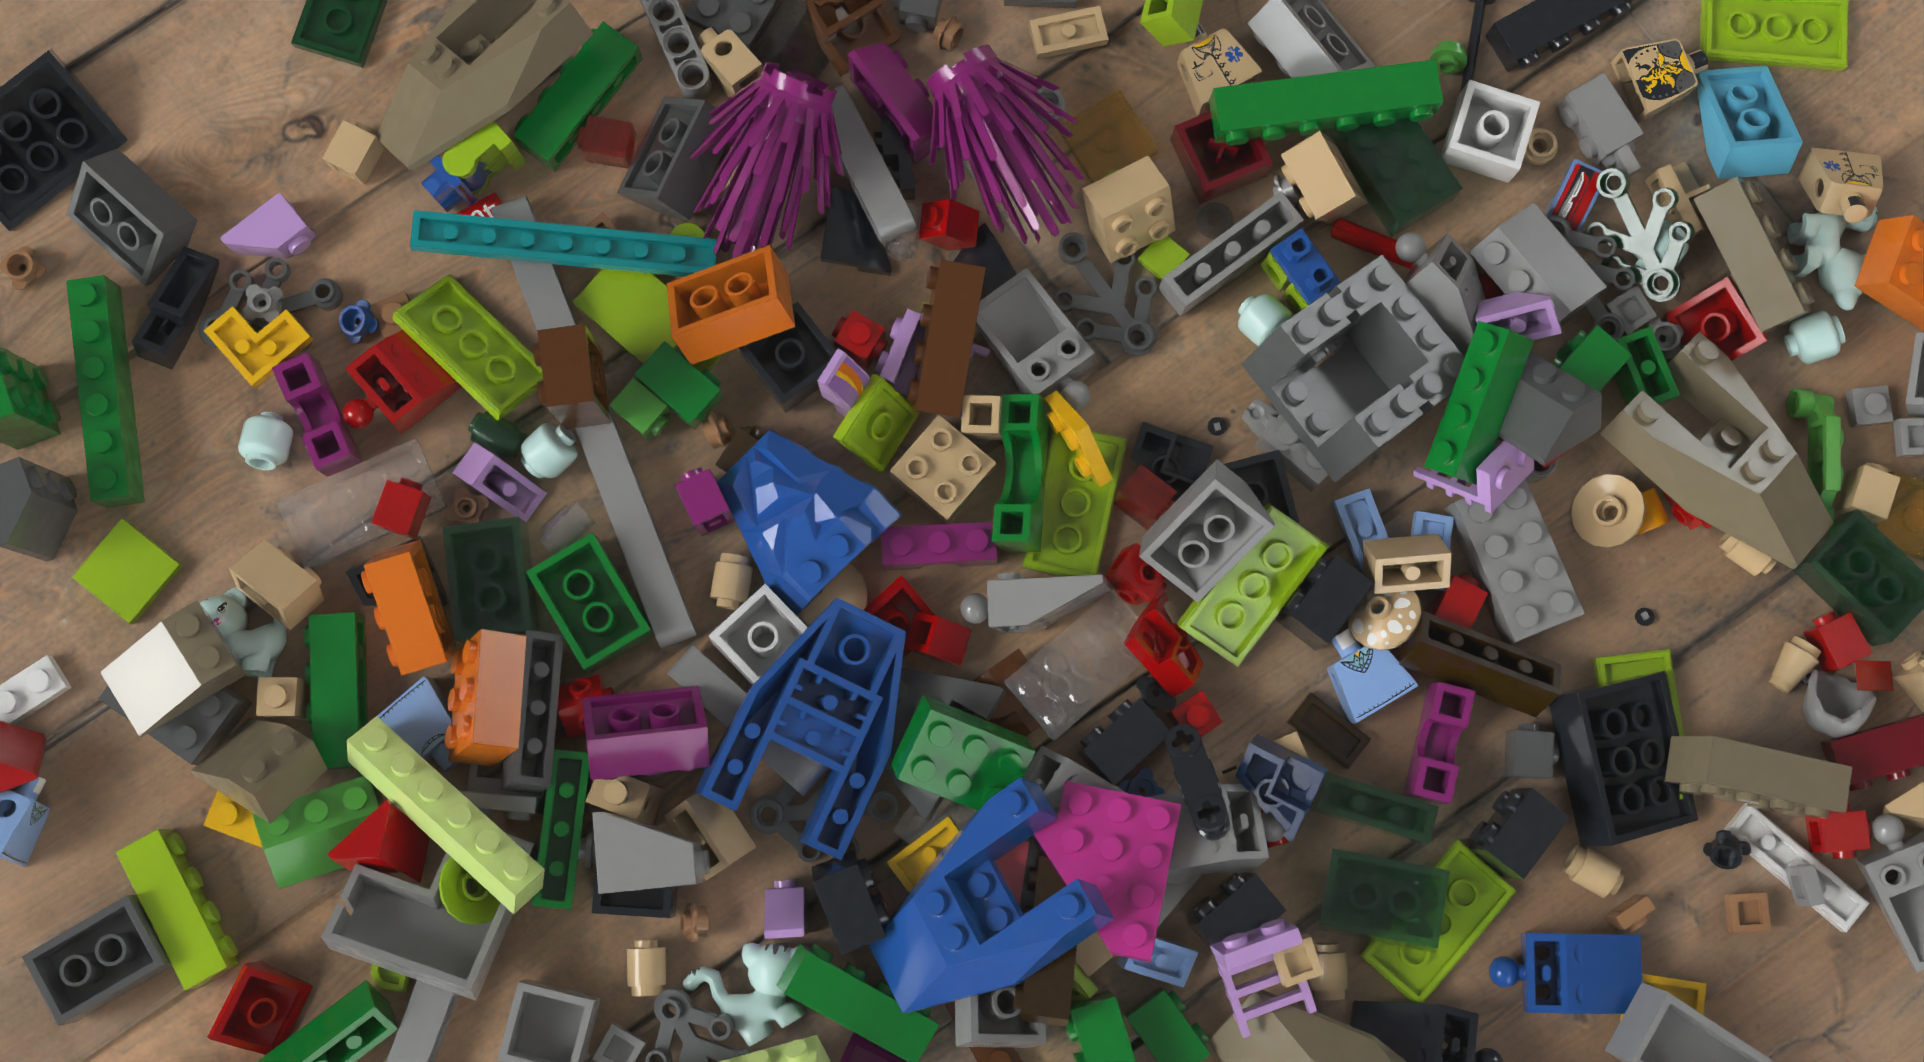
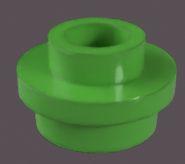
M1442 41L1431 52L1430 60L1436 59L1438 71L1441 73L1453 74L1466 67L1467 55L1465 48L1456 41Z

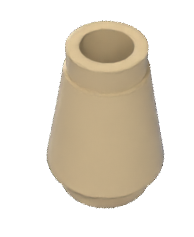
M1793 636L1790 642L1784 643L1768 683L1778 690L1789 694L1792 688L1794 689L1820 662L1817 658L1821 651L1809 642Z

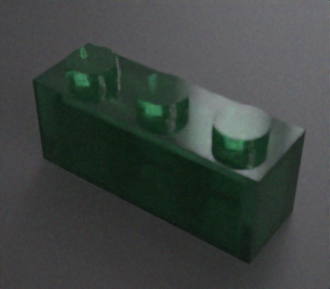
M1327 772L1310 811L1418 844H1429L1439 806Z

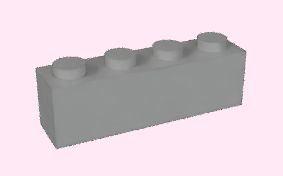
M1280 191L1165 275L1158 289L1178 315L1182 317L1269 253L1271 248L1298 231L1304 219L1282 191Z

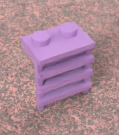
M908 308L903 319L900 317L896 318L890 333V338L894 339L890 352H882L875 372L881 373L880 377L905 398H907L910 379H916L919 364L913 363L916 342H923L925 327L920 326L921 314ZM973 343L970 362L974 353L988 358L990 349Z
M1504 440L1500 445L1495 443L1492 453L1476 468L1477 485L1472 484L1470 487L1465 486L1467 482L1455 477L1448 479L1445 478L1447 475L1435 470L1428 471L1421 467H1417L1414 470V477L1426 481L1428 488L1434 489L1436 486L1446 489L1447 496L1453 497L1455 494L1465 497V503L1473 505L1475 502L1485 505V511L1492 514L1534 470V459Z
M1285 919L1266 922L1259 928L1245 933L1230 935L1223 939V941L1210 945L1218 964L1219 974L1226 988L1227 998L1230 1000L1233 1009L1234 1019L1243 1038L1251 1036L1247 1020L1295 1002L1304 1000L1309 1014L1317 1012L1307 980L1298 983L1300 987L1298 989L1244 1009L1241 1007L1240 997L1281 983L1278 971L1234 986L1231 975L1274 960L1272 954L1303 943L1298 927Z

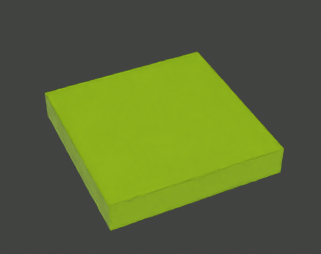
M872 374L855 404L833 435V438L872 471L882 474L920 412L912 409V404L882 377Z
M122 518L72 578L125 621L134 625L182 569L183 565L129 521Z

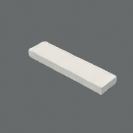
M1744 803L1723 830L1730 831L1740 841L1748 842L1751 845V853L1749 855L1790 890L1785 868L1798 864L1815 865L1816 870L1821 873L1825 882L1826 890L1823 895L1826 903L1812 906V908L1840 932L1847 933L1869 905V902L1757 808L1748 807V803Z

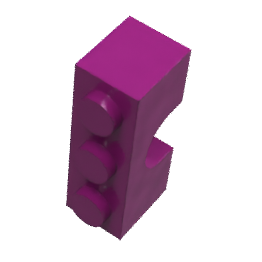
M306 352L272 367L286 402L294 408L304 427L305 434L301 435L315 470L329 477L363 462L320 362Z
M993 522L889 527L881 535L883 569H921L922 566L934 564H956L958 567L996 565V544L992 542Z
M1442 682L1427 685L1404 790L1405 796L1437 804L1452 803L1459 766L1455 765V751L1461 732L1468 728L1475 696L1474 690Z

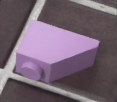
M279 192L221 236L220 239L236 254L288 259L292 255L304 252L310 246L311 240L317 235L293 205Z
M1513 292L1479 301L1475 317L1476 323L1481 321L1509 329L1532 340L1562 333L1551 296Z
M475 442L452 472L525 524L547 495L540 487Z
M797 880L774 881V888L765 890L764 938L802 937L807 935L809 931L806 886L797 887Z

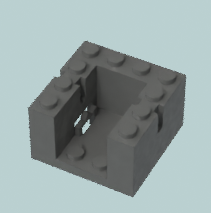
M1381 255L1337 285L1329 294H1324L1282 323L1241 365L1332 480L1337 482L1449 397L1465 357L1388 261ZM1327 355L1331 356L1324 362L1319 364L1317 367H1315V365L1324 357H1326Z

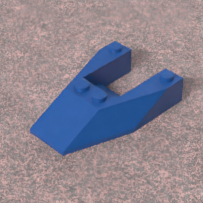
M835 598L750 687L709 761L710 767H706L695 793L737 811L769 741L776 742L832 769L798 841L842 860L891 755L906 631L852 604Z
M1020 777L991 797L942 849L889 918V923L883 926L886 937L869 944L902 1013L907 1014L1018 985L1115 919L1097 886L1080 879L1074 880L1028 913L1023 914L995 861L1058 818L1039 784Z

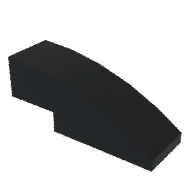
M185 246L183 247L147 305L150 313L132 340L138 357L171 370L173 369L193 333L207 301L219 267V260L217 258Z

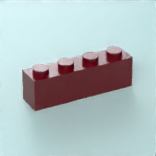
M1924 713L1861 730L1853 735L1821 741L1826 760L1852 767L1849 791L1873 786L1871 779L1886 775L1887 781L1910 776V768L1924 765Z

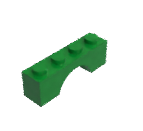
M1002 394L1000 432L1005 448L1006 473L1002 496L994 506L992 542L1004 552H1041L1049 423L1045 414L1050 411L1040 394Z

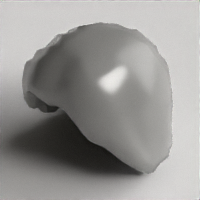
M1814 670L1808 679V687L1804 695L1803 712L1806 722L1811 728L1835 739L1853 735L1867 721L1877 699L1871 690L1857 691V682L1852 683L1847 678L1830 675L1821 670L1819 672Z

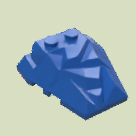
M771 429L717 483L765 584L798 616L823 592L822 589L869 544L876 541L902 514L876 486L867 481L862 482L844 472L845 469L836 464L831 465L814 456V452Z

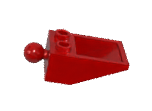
M402 329L376 343L345 367L346 371L368 397L364 400L353 399L344 406L343 418L350 427L362 429L372 422L374 411L378 408L402 435L462 386ZM377 379H378L377 382H378V384L380 385V388L375 387V382H376Z

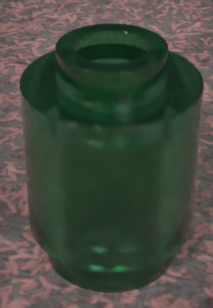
M488 411L484 414L478 412L468 428V431L472 433L470 440L473 443H477L501 459L508 458L512 461L521 453V445L528 437L527 434L521 432L522 427L505 417L498 421Z

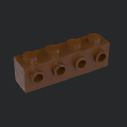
M942 259L936 261V267H929L926 288L932 289L929 304H923L920 315V326L925 327L923 342H916L913 363L919 364L917 378L910 379L907 392V401H913L912 409L960 418L986 267Z

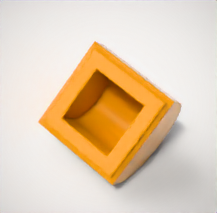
M1655 488L1642 492L1646 511L1644 522L1635 536L1670 522Z

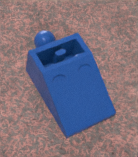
M1521 933L1522 964H1518L1510 957L1500 956L1495 958L1489 966L1490 979L1497 986L1511 987L1518 980H1522L1523 1011L1527 1013L1625 1014L1642 983L1641 936ZM1538 945H1543L1548 950V955L1544 960H1538L1534 955V949ZM1540 984L1546 985L1549 989V995L1545 999H1539L1535 994V989Z

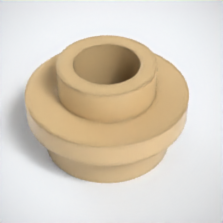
M1532 129L1524 158L1535 165H1543L1550 162L1558 150V142L1555 135L1547 129ZM1533 143L1541 144L1544 151L1542 153L1535 151Z

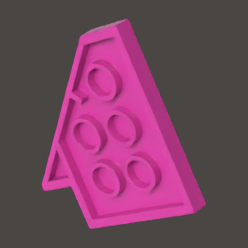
M1065 781L1058 818L1033 835L1066 886L1076 879L1097 886L1115 918L1097 931L1110 953L1151 963L1181 804Z

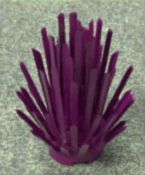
M982 45L963 53L965 59L957 62L950 68L945 64L927 81L930 91L934 96L929 166L935 163L936 146L938 150L944 147L947 181L949 180L951 199L955 201L957 199L956 189L960 186L959 181L963 183L965 180L962 150L963 159L969 161L986 211L991 216L994 227L998 228L1001 233L1004 232L1005 226L996 206V200L997 203L1002 202L1024 244L1027 243L1028 237L1001 182L1002 180L1039 244L1041 237L1037 232L1040 228V223L1036 218L1038 213L1052 236H1058L1060 231L1030 179L1035 182L1061 224L1073 222L1037 159L1070 206L1074 209H1079V206L1071 196L1074 192L1072 187L1025 123L1040 138L1065 170L1072 171L1078 179H1086L1046 133L1049 128L1021 100L1066 137H1073L1074 135L1055 119L1051 113L1064 117L1072 124L1079 121L1036 92L1042 86L1053 91L1060 89V87L999 59L990 45Z
M767 61L759 78L708 113L715 116L709 121V124L716 125L721 120L723 121L703 140L705 142L689 159H697L702 153H707L718 141L719 143L712 150L713 154L719 153L727 143L733 145L705 190L694 213L701 212L704 205L705 209L712 208L736 168L703 236V239L708 238L716 224L720 234L714 247V254L718 253L721 249L723 252L729 251L732 243L735 244L732 252L733 258L754 251L758 246L762 248L767 245L772 246L792 178L779 232L780 238L782 240L785 239L790 222L786 247L789 251L791 250L802 194L809 191L813 143L814 179L817 180L818 211L821 215L824 214V204L830 208L829 141L836 171L842 176L844 174L840 157L842 151L832 110V103L837 90L827 89V83L798 70L783 73L778 70L780 64Z

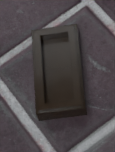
M1312 692L1307 694L1286 722L1345 769L1350 768L1371 740V738Z

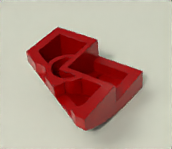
M1163 592L1156 601H1150L1131 628L1124 645L1173 698L1196 684L1203 662L1197 650L1190 643L1187 632L1182 630L1176 623H1172L1164 608V604L1169 601V598Z

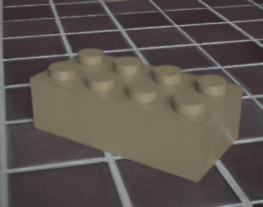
M1735 177L1694 198L1761 332H1772L1813 312L1810 304L1815 302L1814 296L1807 283L1798 282L1793 271L1798 269V265L1790 250L1780 247L1776 238L1781 236V232L1774 218L1763 214L1759 205L1765 203L1755 183L1752 184L1750 181L1747 182Z
M1671 736L1665 782L1679 784V791L1694 795H1703L1705 793L1714 795L1713 799L1733 803L1738 801L1748 802V807L1764 810L1779 809L1781 814L1805 817L1807 815L1828 819L1829 812L1846 813L1852 767L1717 736Z

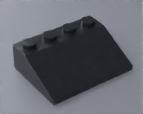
M52 49L45 52L0 87V222L8 231H11L77 180L83 161L117 149L128 140Z
M1665 671L1562 692L1549 705L1581 846H1613L1699 820L1693 794L1680 792L1679 784L1665 782L1671 736H1679Z

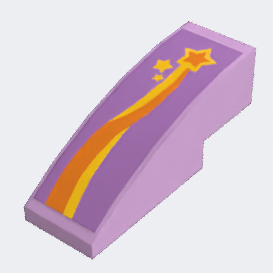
M838 348L819 377L818 384L822 397L835 404L836 412L846 416L870 377L852 358Z

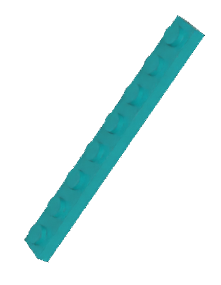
M414 210L410 249L411 251L685 277L715 265L716 254H714V247L717 239Z

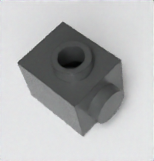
M895 0L894 10H899V23L905 25L909 30L916 32H925L926 29L934 31L942 0Z
M1519 723L1518 730L1506 731L1504 777L1552 779L1553 764L1557 763L1559 756V746L1557 741H1554V732H1542V725Z

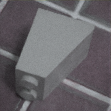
M592 813L599 894L704 883L703 875L710 874L709 854L707 850L701 851V843L613 813Z

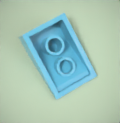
M1767 65L1713 69L1695 74L1698 80L1697 93L1706 151L1717 178L1727 179L1789 174L1803 141Z

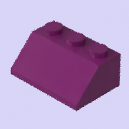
M885 42L854 49L848 53L850 80L880 120L889 119L901 137L909 158L915 165L930 154L933 105L928 100L930 94L926 86L919 78L912 79L906 71L908 65L904 57L898 50L892 52Z
M699 686L582 698L591 780H613L623 776L640 774L649 776L658 772L692 771L701 767H710L708 728Z

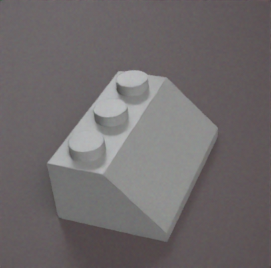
M1269 0L1247 23L1254 31L1253 34L1256 41L1263 47L1268 48L1277 59L1276 63L1283 73L1290 75L1291 78L1375 67L1321 0Z
M1535 203L1497 227L1470 251V254L1505 295L1513 292L1551 296L1560 326L1608 287Z
M1216 460L1142 536L1139 557L1196 602H1199L1275 526V522L1248 484L1224 464Z

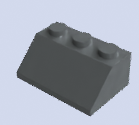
M664 97L617 193L667 217L690 220L710 178L712 179L715 175V167L724 149L729 145L727 143L719 153L713 154L712 150L719 143L718 141L707 153H702L697 159H689L705 142L703 140L723 121L721 120L716 125L709 124V121L715 116L708 113L716 107L706 100Z
M118 148L83 161L66 214L145 286L153 283L178 257L184 246L188 247L197 223L195 217Z
M1530 351L1498 437L1545 466L1601 429L1602 393Z
M21 457L1 463L0 547L43 561L54 559L78 511L74 499L77 498V492L72 481L64 475Z

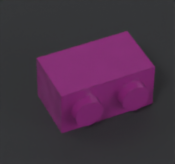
M701 467L690 470L681 476V482L675 484L690 519L701 536L735 521L710 468L705 471Z

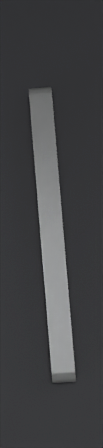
M527 195L491 208L494 218L538 222ZM510 260L537 330L578 325L555 264ZM610 409L611 423L575 428L654 635L660 648L663 649L696 636L697 631Z

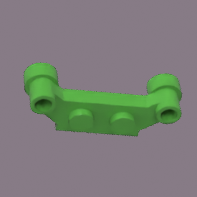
M1794 388L1790 391L1787 398V413L1791 418L1806 419L1808 422V475L1833 521L1834 508L1832 503L1836 493L1841 491V484L1844 479V470L1841 466V447L1844 441L1841 417L1836 416L1833 412L1834 398L1832 395L1814 394L1810 389Z

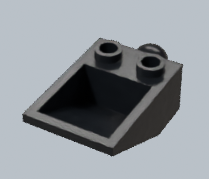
M1356 1000L1352 1003L1350 1026L1375 1036L1406 1062H1504L1502 1056L1491 1048H1482L1475 1053L1479 1017L1477 1013L1443 1004ZM1443 1042L1448 1044L1446 1049L1442 1048Z

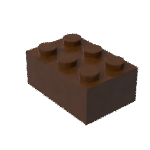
M579 324L537 330L539 342L533 343V355L536 366H541L543 381L537 382L541 405L546 404L547 411L551 412L554 419L558 420L565 429L611 423L602 349L586 325Z

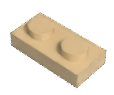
M1100 5L1029 20V29L1037 59L1108 44V35Z

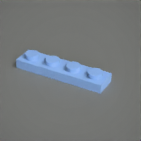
M1370 489L1332 502L1354 562L1360 573H1362L1363 540L1389 538ZM1385 604L1379 606L1375 614L1381 613L1384 610Z

